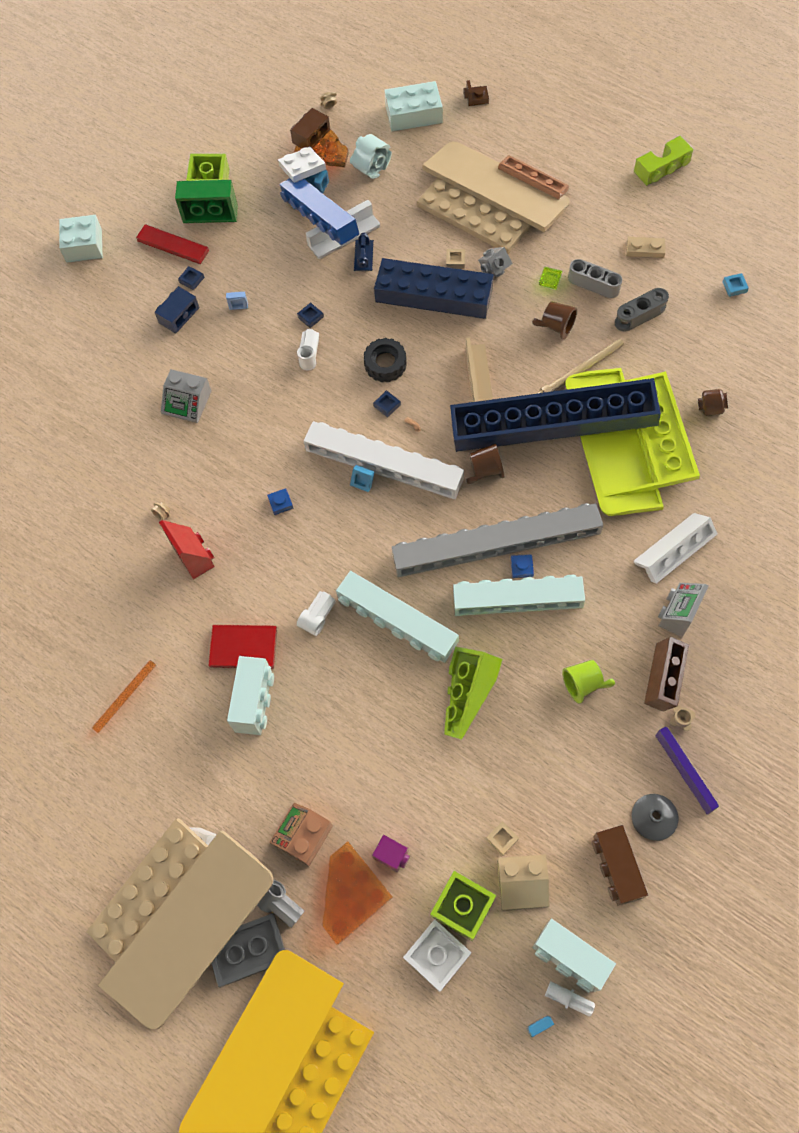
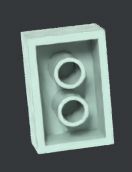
M436 81L384 90L385 106L391 132L443 123V107Z
M239 656L227 719L235 733L261 735L262 729L266 728L267 716H265L266 707L269 708L271 695L268 694L269 686H273L274 673H272L266 659Z
M553 919L546 924L532 947L536 950L535 955L546 963L551 961L556 964L557 967L555 969L567 978L572 976L577 979L578 982L576 984L588 993L600 991L616 965L615 962Z

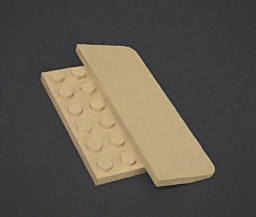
M449 142L422 165L423 171L437 177V179L417 201V207L496 248L505 247L509 254L531 226L545 232L563 214L570 201L565 195L557 199L499 170V162L459 142Z
M175 819L86 931L116 962L98 986L147 1028L157 1029L161 1027L273 884L272 873L225 831H219L210 844L207 845L181 819Z

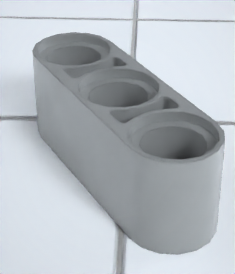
M575 259L570 263L568 274L570 283L608 298H615L619 295L622 284L620 274L581 259Z

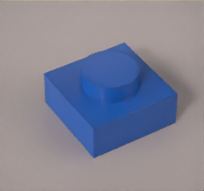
M286 488L267 495L274 515L294 509Z
M532 555L511 556L512 578L534 576Z

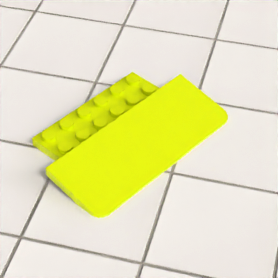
M615 368L582 372L571 375L566 379V389L654 378L661 412L659 426L580 436L600 509L608 516L663 510L664 505L658 488L700 478L666 371L625 380L622 369Z

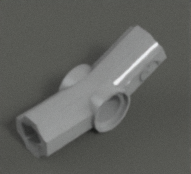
M273 880L271 888L257 906L264 912H273L292 928L304 913V910L285 895V887L280 882Z

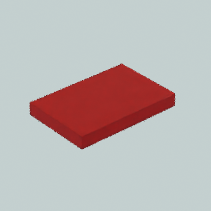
M212 625L208 666L210 668H237L239 656L266 659L271 669H274L277 626Z

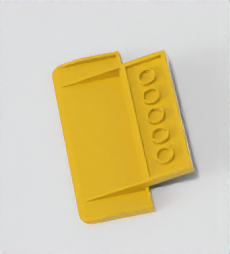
M289 950L278 952L185 1114L179 1127V1133H322L374 1034V1031L332 1007L344 983Z

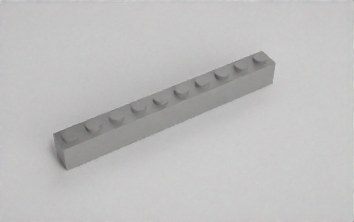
M585 503L576 508H562L557 512H543L533 517L523 516L515 521L509 522L505 520L496 525H481L477 529H462L453 534L443 533L434 538H420L411 543L400 542L392 546V555L397 577L599 535L601 534L603 523L597 504Z

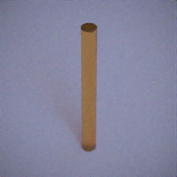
M151 660L147 662L93 725L92 729L99 733L155 668L156 664Z

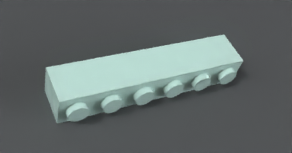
M351 570L336 590L338 601L346 607L352 606L362 617L366 618L368 616L373 619L377 626L390 629L395 637L408 640L415 649H423L435 661L439 662L441 660L445 663L455 649V646L459 643L458 634Z
M566 575L564 578L546 576L542 579L526 577L512 581V579H502L499 582L482 580L479 583L462 581L453 584L455 616L583 608L585 603L583 577H576V575Z

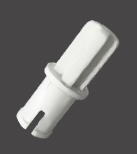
M550 981L545 997L565 1005L566 1009L570 1007L587 1016L592 1015L595 1008L594 1002L573 993V989L570 991Z

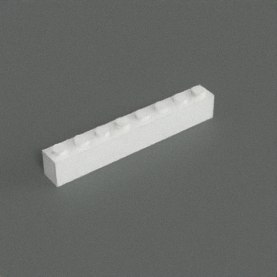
M313 421L304 439L305 449L308 452L354 467L355 465L364 467L368 470H373L375 474L452 499H456L464 480V470L457 465H448L434 458L429 459L416 452L410 453L400 447L386 445L379 440L373 441L360 434L348 433L342 428L330 427L323 422L317 423Z

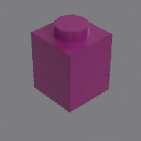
M384 834L372 854L373 859L396 872L399 871L400 867L404 869L410 859V856L407 855L409 852L407 847Z

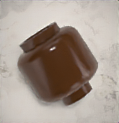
M722 389L703 391L702 398H698L699 410H703L705 416L723 414L725 409H728L727 393H723Z

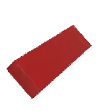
M146 224L136 236L137 242L200 265L209 252L207 246Z

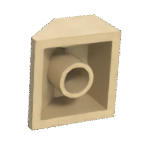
M546 854L498 858L497 867L502 910L550 907Z

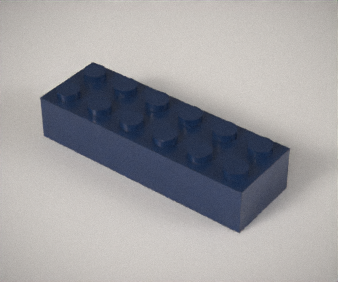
M382 258L374 286L375 302L486 319L493 290L494 274Z

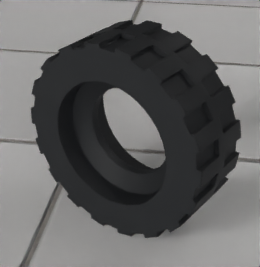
M379 338L374 342L372 341L366 347V351H364L365 370L375 381L391 382L392 380H397L398 377L403 375L407 366L406 351H404L403 345L392 338ZM382 353H390L394 356L395 361L392 366L380 367L376 363V357Z

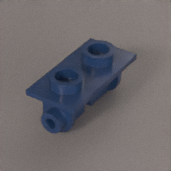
M361 233L358 240H355L354 271L373 270L374 240H370L367 233Z

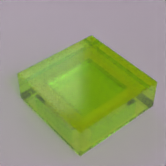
M544 266L539 285L557 290L563 271Z

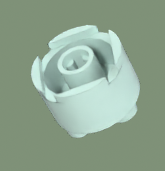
M372 134L365 137L360 136L356 141V148L350 158V163L368 177L375 179L380 176L379 172L381 169L385 170L392 155V152L389 150L391 147Z

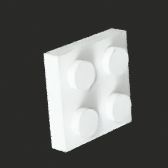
M311 147L302 148L298 152L278 159L279 166L294 183L326 170L325 162Z
M434 919L403 958L441 992L470 956L471 952Z

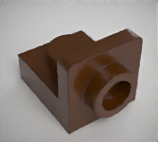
M467 80L466 88H463L464 99L468 101V106L489 104L487 86L471 87L470 80Z

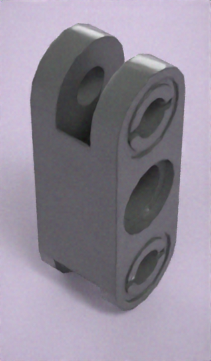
M655 288L621 305L617 310V317L615 319L616 328L626 332L661 315L666 309L669 299L668 292L663 288Z

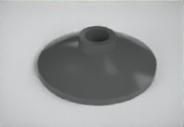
M659 794L642 796L634 804L631 813L632 823L636 831L644 838L652 841L667 839L675 832L678 826L679 817L676 807L668 798ZM653 812L660 814L659 820L653 818Z

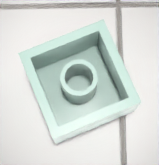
M96 215L59 219V249L66 263L103 258L102 228Z

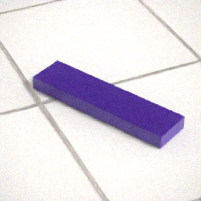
M668 727L660 729L655 735L705 813L707 815L719 807V804Z

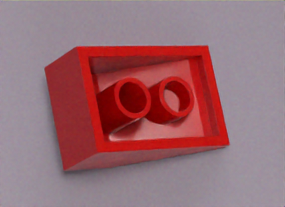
M165 520L159 522L173 549L193 580L215 567L212 559L215 557L209 548L204 549L202 546L204 540L199 532L194 533L191 527Z

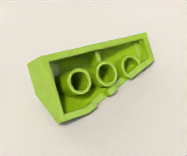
M455 646L449 666V675H452V681L447 691V694L450 695V705L446 708L444 735L462 740L495 684L503 659L486 652Z

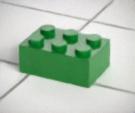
M232 180L177 181L175 200L183 224L237 222L238 204Z

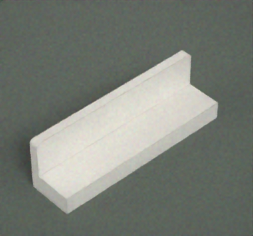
M369 200L346 211L356 219L359 234H368L380 227L379 221L373 215L372 204ZM319 227L306 232L307 244L318 259L357 240L360 236L358 235L345 244L340 245L335 240L333 241L328 234L323 233Z
M693 513L634 560L635 565L645 568L651 582L657 584L717 535L711 518Z

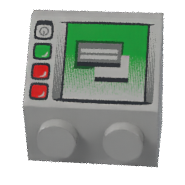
M170 369L163 385L161 414L198 423L212 391L207 378Z
M679 583L677 589L672 588L667 597L670 603L668 607H662L658 616L661 619L659 627L683 637L692 623L708 589V585Z

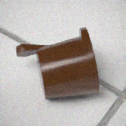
M551 301L544 311L542 321L534 318L532 324L539 327H547L559 333L561 339H566L573 328L578 309Z
M496 443L469 453L475 476L467 478V484H472L483 477L499 475L500 478L505 477Z

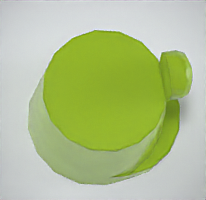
M594 660L569 666L562 670L565 686L571 697L578 704L583 703L584 697L598 689L611 688L615 685L614 679H608L604 682L603 674Z

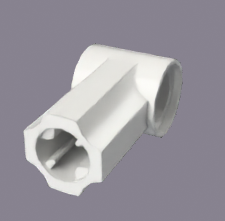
M307 329L302 332L300 347L297 350L299 365L306 371L316 367L319 333L313 329Z
M320 591L308 610L305 609L301 613L297 626L317 636L325 624V618L336 603L335 599L328 593Z

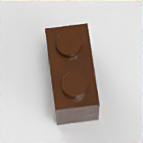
M311 108L290 129L292 143L300 148L311 147L313 149L330 131L329 116Z

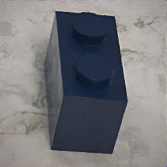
M178 286L157 307L154 313L159 324L176 334L200 307L196 296Z

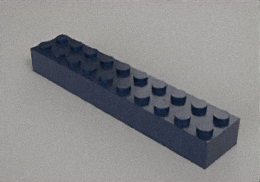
M654 378L450 405L456 452L482 449L495 443L498 447L659 426L661 415Z

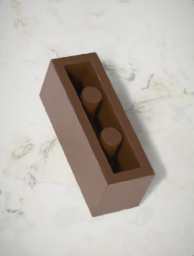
M672 637L656 643L644 704L663 712L678 706L689 644Z
M620 825L595 833L592 846L594 852L601 857L600 869L603 877H607L610 887H608V892L611 900L616 901L617 906L647 897L648 893L624 826Z

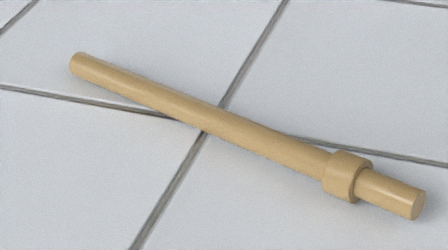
M618 339L550 385L540 388L538 393L557 390L565 384L569 376L584 372L622 347L624 342L622 339Z

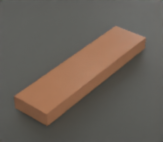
M510 155L499 163V170L557 199H560L569 189V185Z

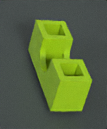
M678 136L665 144L663 158L657 157L652 151L637 158L634 173L647 186L668 174H672L682 166H687L691 161L694 149L681 136Z

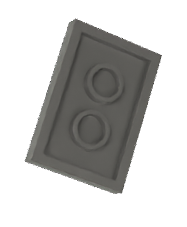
M274 913L241 925L213 960L212 967L219 988L267 970L275 955L285 950Z

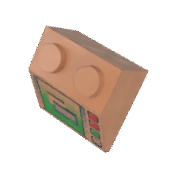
M293 803L271 839L270 844L309 867L333 825L331 821L311 809Z

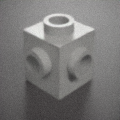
M505 247L488 249L483 253L484 256L478 260L482 272L494 274L495 278L504 274V270L513 264Z

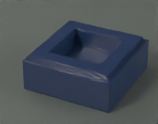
M188 266L180 275L178 281L180 284L195 290L205 277L200 271Z
M310 302L297 313V317L311 328L324 318V313Z
M386 390L373 402V406L388 418L401 406V401Z

